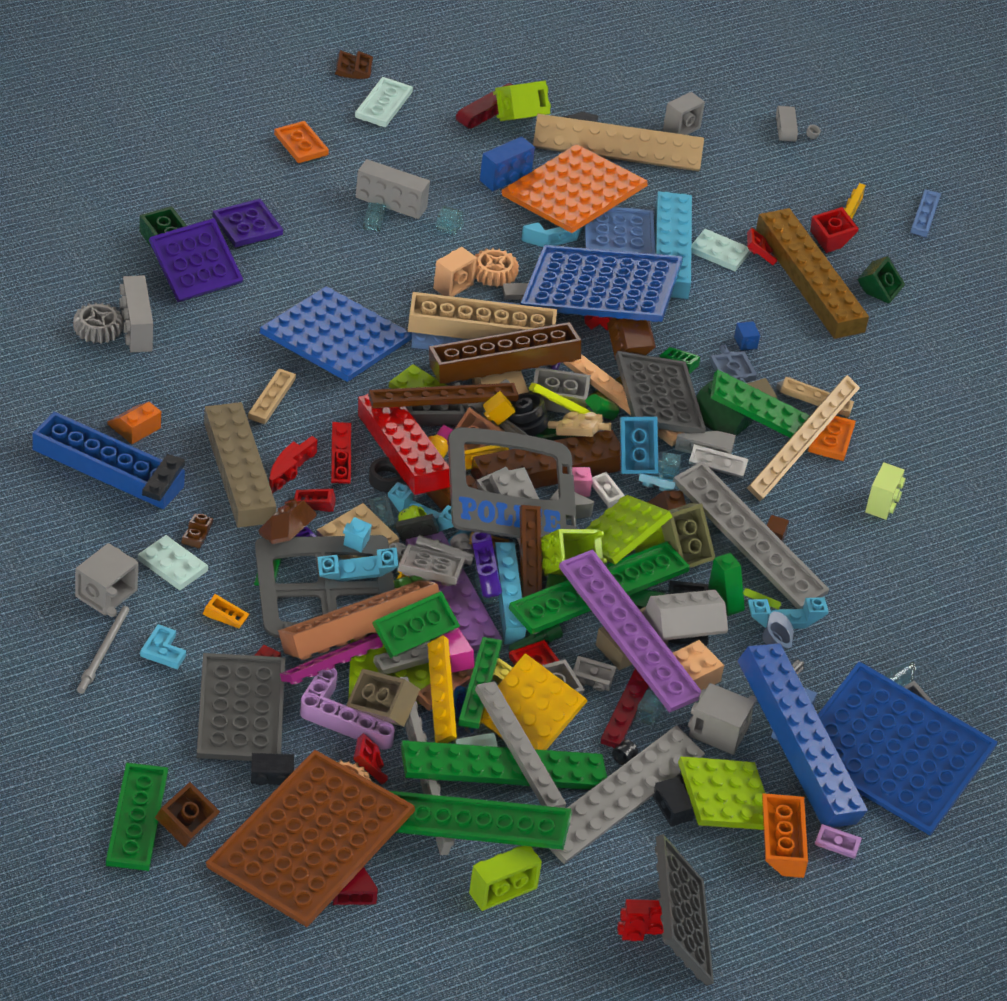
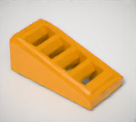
M216 594L211 598L203 612V615L239 629L249 616L247 612Z

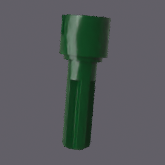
M557 624L510 644L508 646L509 652L542 640L549 644L563 636L562 629Z

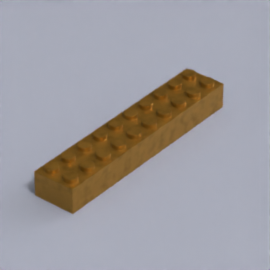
M787 208L759 214L756 231L766 238L773 255L778 259V262L832 337L837 339L865 333L869 315L791 209Z

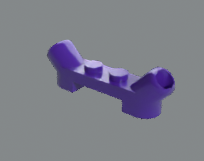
M475 532L471 539L482 594L485 598L499 596L502 593L491 534Z

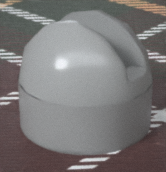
M809 125L806 135L810 139H816L821 130L816 125Z

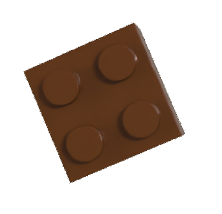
M189 782L161 807L155 819L186 848L215 821L220 811Z

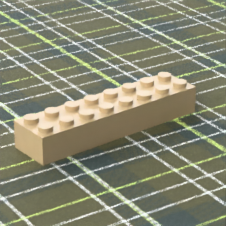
M413 292L408 332L475 339L556 325L557 309Z

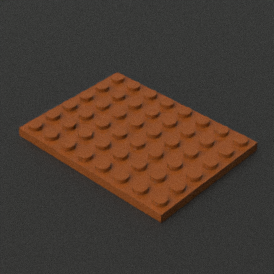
M314 750L206 861V867L305 927H308L415 812V806Z

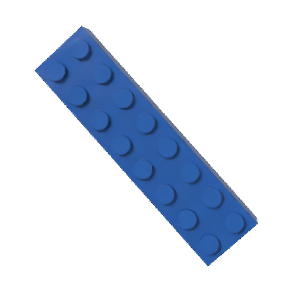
M55 411L33 432L34 451L161 509H165L184 488L185 470L182 469L161 501L143 496L142 489L163 460Z

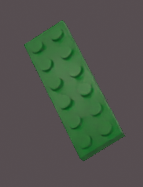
M718 369L714 373L711 399L789 438L794 435L810 416Z
M126 762L106 858V866L149 871L159 823L155 817L162 807L168 767Z

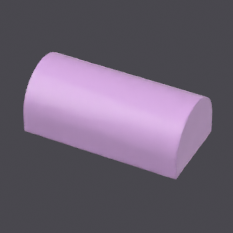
M822 824L815 845L855 859L862 838Z

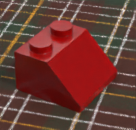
M843 207L812 216L810 232L826 253L841 249L859 230Z

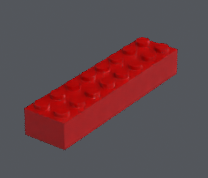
M368 394L358 397L359 418L414 495L450 487L449 465L406 407L372 408Z

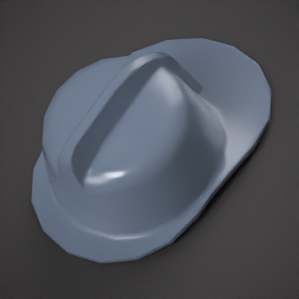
M774 611L770 613L767 627L762 634L765 644L781 643L783 649L791 648L794 632L790 620L780 612Z

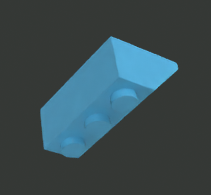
M620 417L621 474L658 473V418Z

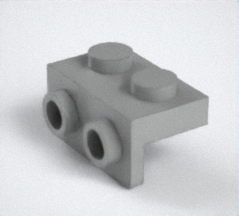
M578 656L572 671L582 686L586 684L593 686V689L604 692V690L610 691L617 667Z

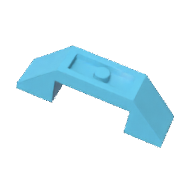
M537 222L523 226L521 240L544 247V245L557 246L577 241L583 227L570 233L561 227L544 230L540 223Z
M399 482L388 492V497L399 512L411 505L422 507L426 515L433 514L439 531L454 527L452 524L451 506L447 505L439 513L413 501L414 494L410 488Z
M397 548L377 550V556L338 560L337 555L317 557L319 576L337 581L381 577L399 567Z
M825 597L805 598L803 609L770 610L767 599L748 600L751 617L765 628L767 627L770 613L774 611L784 614L790 620L793 629L807 628L829 612Z

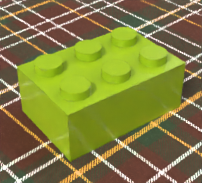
M517 846L488 860L479 861L473 865L469 894L479 908L484 911L535 890L538 887L542 861L531 846Z

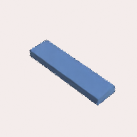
M924 190L910 233L927 237L941 193Z

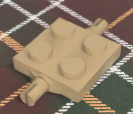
M569 412L560 421H548V428L556 429V435L593 437L597 431H610L611 423H602V414L594 412L586 414Z

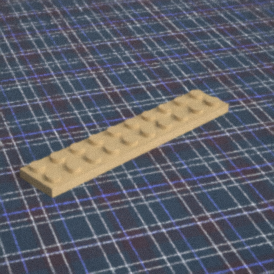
M537 114L533 146L539 149L565 152L577 144L603 158L700 171L704 138Z

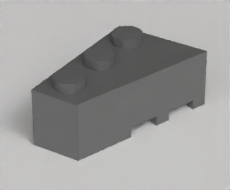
M463 404L405 406L419 426H443V424L446 426H457L464 416Z

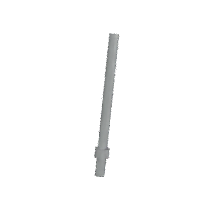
M123 606L89 668L82 674L81 682L77 688L79 693L83 694L88 685L93 682L96 670L130 611L129 607Z

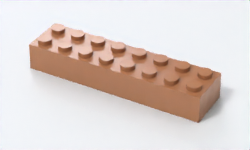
M420 579L278 630L284 653L304 660L312 657L311 654L329 651V647L335 645L337 647L348 644V641L351 639L359 640L365 638L368 633H377L372 624L374 620L438 593V584Z

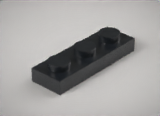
M167 454L142 489V495L161 501L185 466V459Z

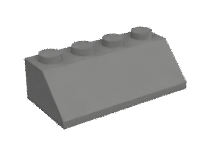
M716 590L650 596L643 613L662 640L725 634L728 632L725 602Z

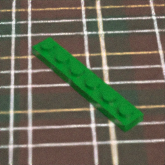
M482 637L460 714L459 726L479 729L485 707L475 689L478 684L492 682L502 648V640Z

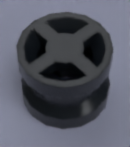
M624 739L612 751L613 758L620 765L626 764L638 754L636 745L628 739Z

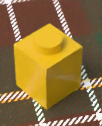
M501 391L483 404L486 411L484 415L489 421L493 420L497 425L515 413L511 402Z

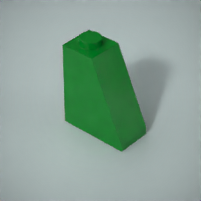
M731 552L714 558L708 584V590H716L724 600L727 616L745 610L741 565Z

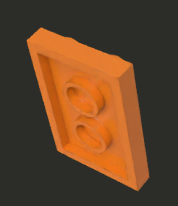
M305 121L274 129V135L297 163L329 155V149Z
M835 416L811 443L808 452L844 461L856 421Z

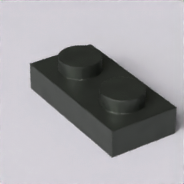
M433 514L397 521L395 526L402 541L418 537L419 535L428 536L439 533V527Z

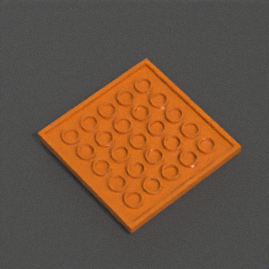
M576 144L502 189V196L573 233L648 185L646 179Z

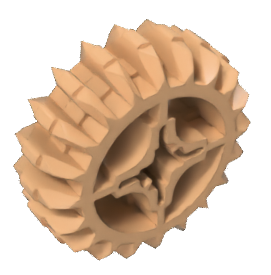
M492 248L491 250L485 249V251H479V254H475L477 260L474 278L479 283L483 282V286L489 285L490 287L496 286L498 288V286L514 282L517 278L519 265L516 257L512 256V253L507 254L506 250L500 251V248L498 250Z

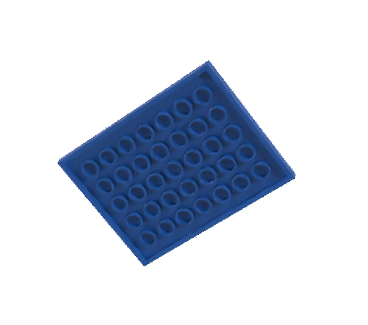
M544 245L520 304L557 309V313L663 322L683 263V256Z
M860 661L818 713L858 792L929 836L932 835L997 746V741Z

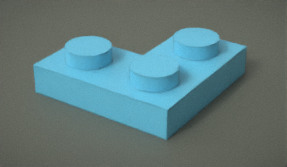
M640 473L638 481H642L643 486L652 488L653 485L659 486L661 491L677 489L676 482H673V480Z
M158 624L141 649L140 657L178 669L186 657V650L171 645L176 637V630Z

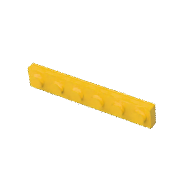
M443 635L427 643L435 743H449L457 739L449 640Z

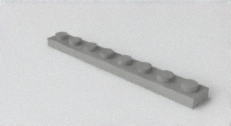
M496 682L478 684L475 689L477 695L542 806L565 808V800Z

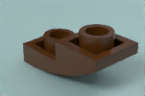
M195 513L189 521L187 531L182 536L181 544L201 548L209 533L213 518L207 517L205 514Z

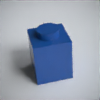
M754 321L737 323L734 338L740 350L758 349L760 334Z

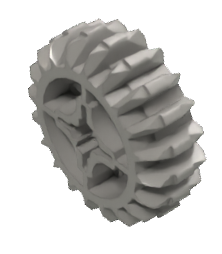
M95 302L91 305L88 303L87 307L82 306L81 309H77L73 318V327L76 335L80 336V339H85L86 342L92 341L93 344L95 342L102 344L105 341L109 343V340H115L122 332L123 318L120 311H117L116 307H111L110 304L104 305L103 302L101 304Z

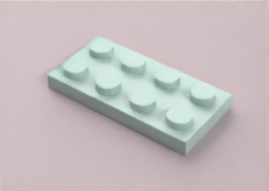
M382 77L356 110L355 117L378 126L387 127L413 92V87Z

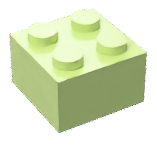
M883 462L872 484L866 513L887 520L890 513H894L897 505L895 501L899 502L902 495L900 488H903L906 480L903 477L904 469Z

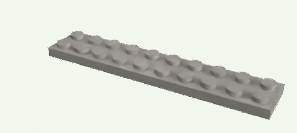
M703 461L674 477L673 482H676L675 485L693 503H702L705 515L797 609H803L805 598L823 597L828 594L829 588Z
M677 725L567 807L571 808L572 817L564 849H549L563 864H566L649 800L654 794L655 783L677 777L681 771L678 764L681 756L703 758L705 753Z

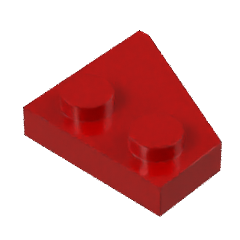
M751 227L747 232L748 249L753 254L757 253L774 266L778 259L770 254L772 249L768 245L766 238Z
M363 733L357 738L353 759L355 763H358L359 767H364L369 774L383 785L388 780V776L381 771L384 763L380 756L379 747Z

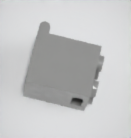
M109 543L76 567L75 596L105 616L115 617L117 615L115 608L138 590V562Z
M710 683L706 690L702 689L698 699L699 702H695L691 709L693 716L688 723L690 728L689 737L734 755L752 722V712L757 698L753 695L746 698Z

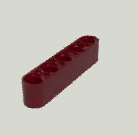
M507 83V84L504 85V86H511V85H513V84H512V83ZM493 92L461 108L456 114V121L466 128L472 129L498 115L496 95H493Z

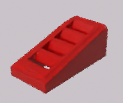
M334 489L296 490L294 496L296 502L302 501V497H305L304 501L313 510L334 512L336 502Z

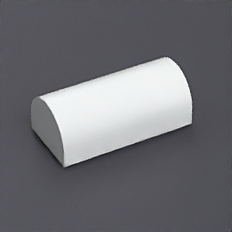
M607 472L592 477V487L608 508L614 506L621 497L625 496Z

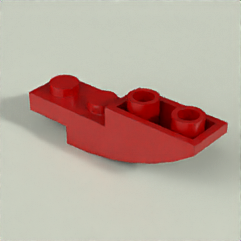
M332 422L331 483H351V423Z
M311 436L300 445L293 441L280 453L270 472L269 485L272 494L280 490L290 480L295 479L298 474L297 468L316 455L318 439Z

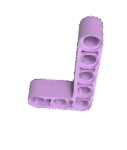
M333 668L318 671L319 674L314 677L302 695L301 717L356 740L364 733L378 745L379 749L386 750L391 748L394 741V726L389 722L330 700L329 698L336 689L337 670Z

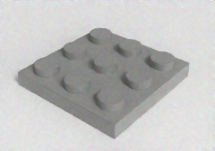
M408 544L400 561L398 571L406 576L415 575L422 577L426 581L435 580L446 586H456L465 558Z

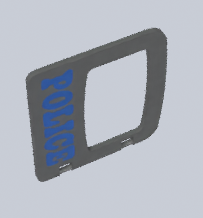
M459 427L448 436L451 516L452 524L456 529L520 538L521 505L541 506V537L558 529H577L572 455L565 445L534 436L489 429ZM464 445L500 446L535 452L555 458L559 500L514 497L469 487L466 483ZM562 466L567 467L568 474H563ZM566 518H571V525H566Z

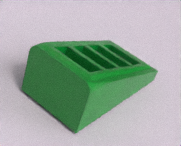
M669 347L659 356V358L686 362L689 374L699 367L700 363L698 355Z

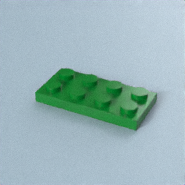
M442 591L372 622L390 659L460 627Z

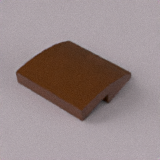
M340 50L337 57L335 75L353 79H368L371 74L373 56L357 51L355 56Z

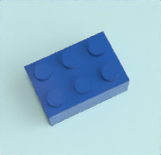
M521 136L483 153L479 181L490 190L495 191L532 172L535 146Z

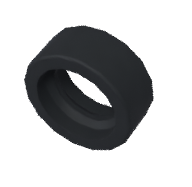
M388 457L378 458L371 463L369 482L375 489L389 492L397 482L404 485L403 478ZM390 471L397 476L394 478H383L377 473Z

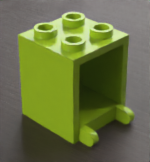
M546 80L497 87L493 92V95H496L499 111V115L496 116L500 118V121L534 117L537 114H550L551 104L548 100Z
M558 529L541 537L544 576H548V573L565 576L559 568L560 562L592 549L600 560L606 564L607 559L603 558L601 541L604 531Z

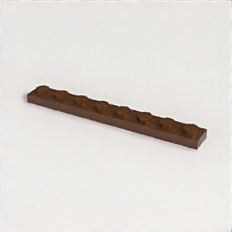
M514 383L369 390L368 393L372 408L484 403L499 391L509 401H518L519 395Z

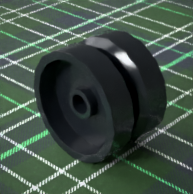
M533 392L518 394V401H510L515 413L507 419L529 436H535L543 432L548 427L549 421L543 397Z

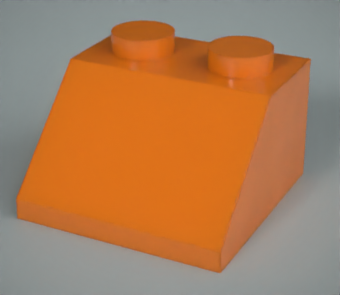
M146 402L136 405L107 421V425L129 443L134 444L161 428L162 411L152 403Z

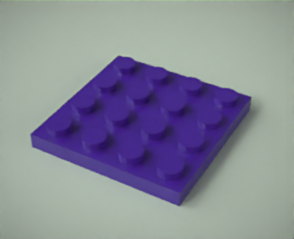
M215 218L149 238L151 247L178 303L240 284L244 280Z

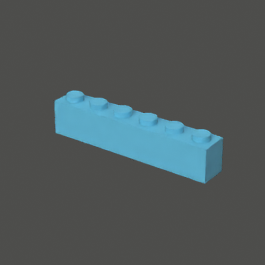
M495 542L494 553L502 593L498 596L503 639L504 644H512L525 638L526 628L509 610L511 602L522 598L515 542Z

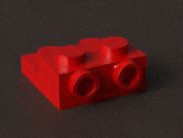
M626 899L625 907L620 910L621 922H618L617 926L618 935H621L622 940L643 941L645 934L657 935L664 932L660 918L662 908L659 900Z

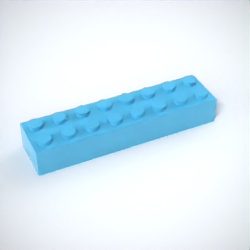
M658 191L655 205V254L683 256V263L671 298L688 299L691 287L692 195Z

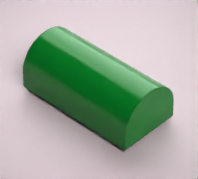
M592 394L585 400L594 413L602 414L603 417L609 420H614L619 414V407L616 403L599 395Z

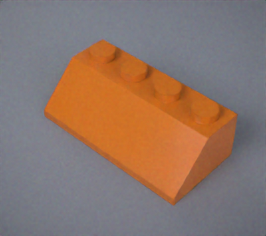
M763 793L765 861L782 876L804 878L808 865L804 797Z

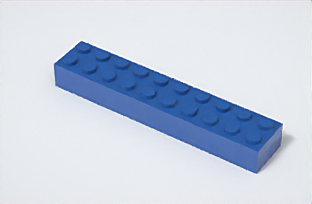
M781 643L748 646L737 661L821 825L832 828L856 825L868 809Z

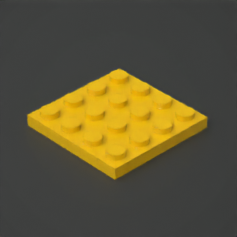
M526 653L498 685L532 746L538 750H547L587 703V699ZM485 708L481 723L502 738Z

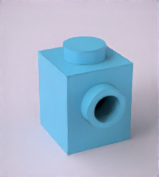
M354 517L351 523H347L344 527V545L362 552L370 539L372 524Z

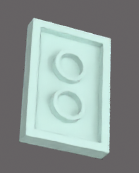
M704 229L691 244L692 254L733 271H736L750 254V250L744 244Z
M167 535L138 554V560L178 590L183 589L208 571L206 563Z

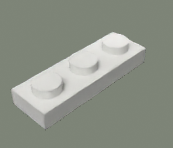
M695 444L689 459V464L696 465L703 461L711 470L739 478L744 477L748 463L746 458Z

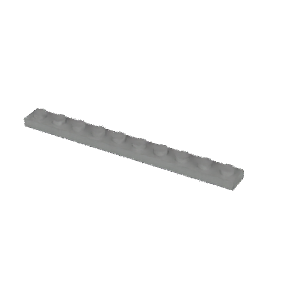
M400 677L401 679H405L409 682L408 677ZM415 701L405 723L409 741L427 742L426 734L422 731V719L418 716L417 712L418 704ZM420 779L423 794L440 796V784L436 780ZM435 837L440 855H448L451 847L454 846L455 839Z

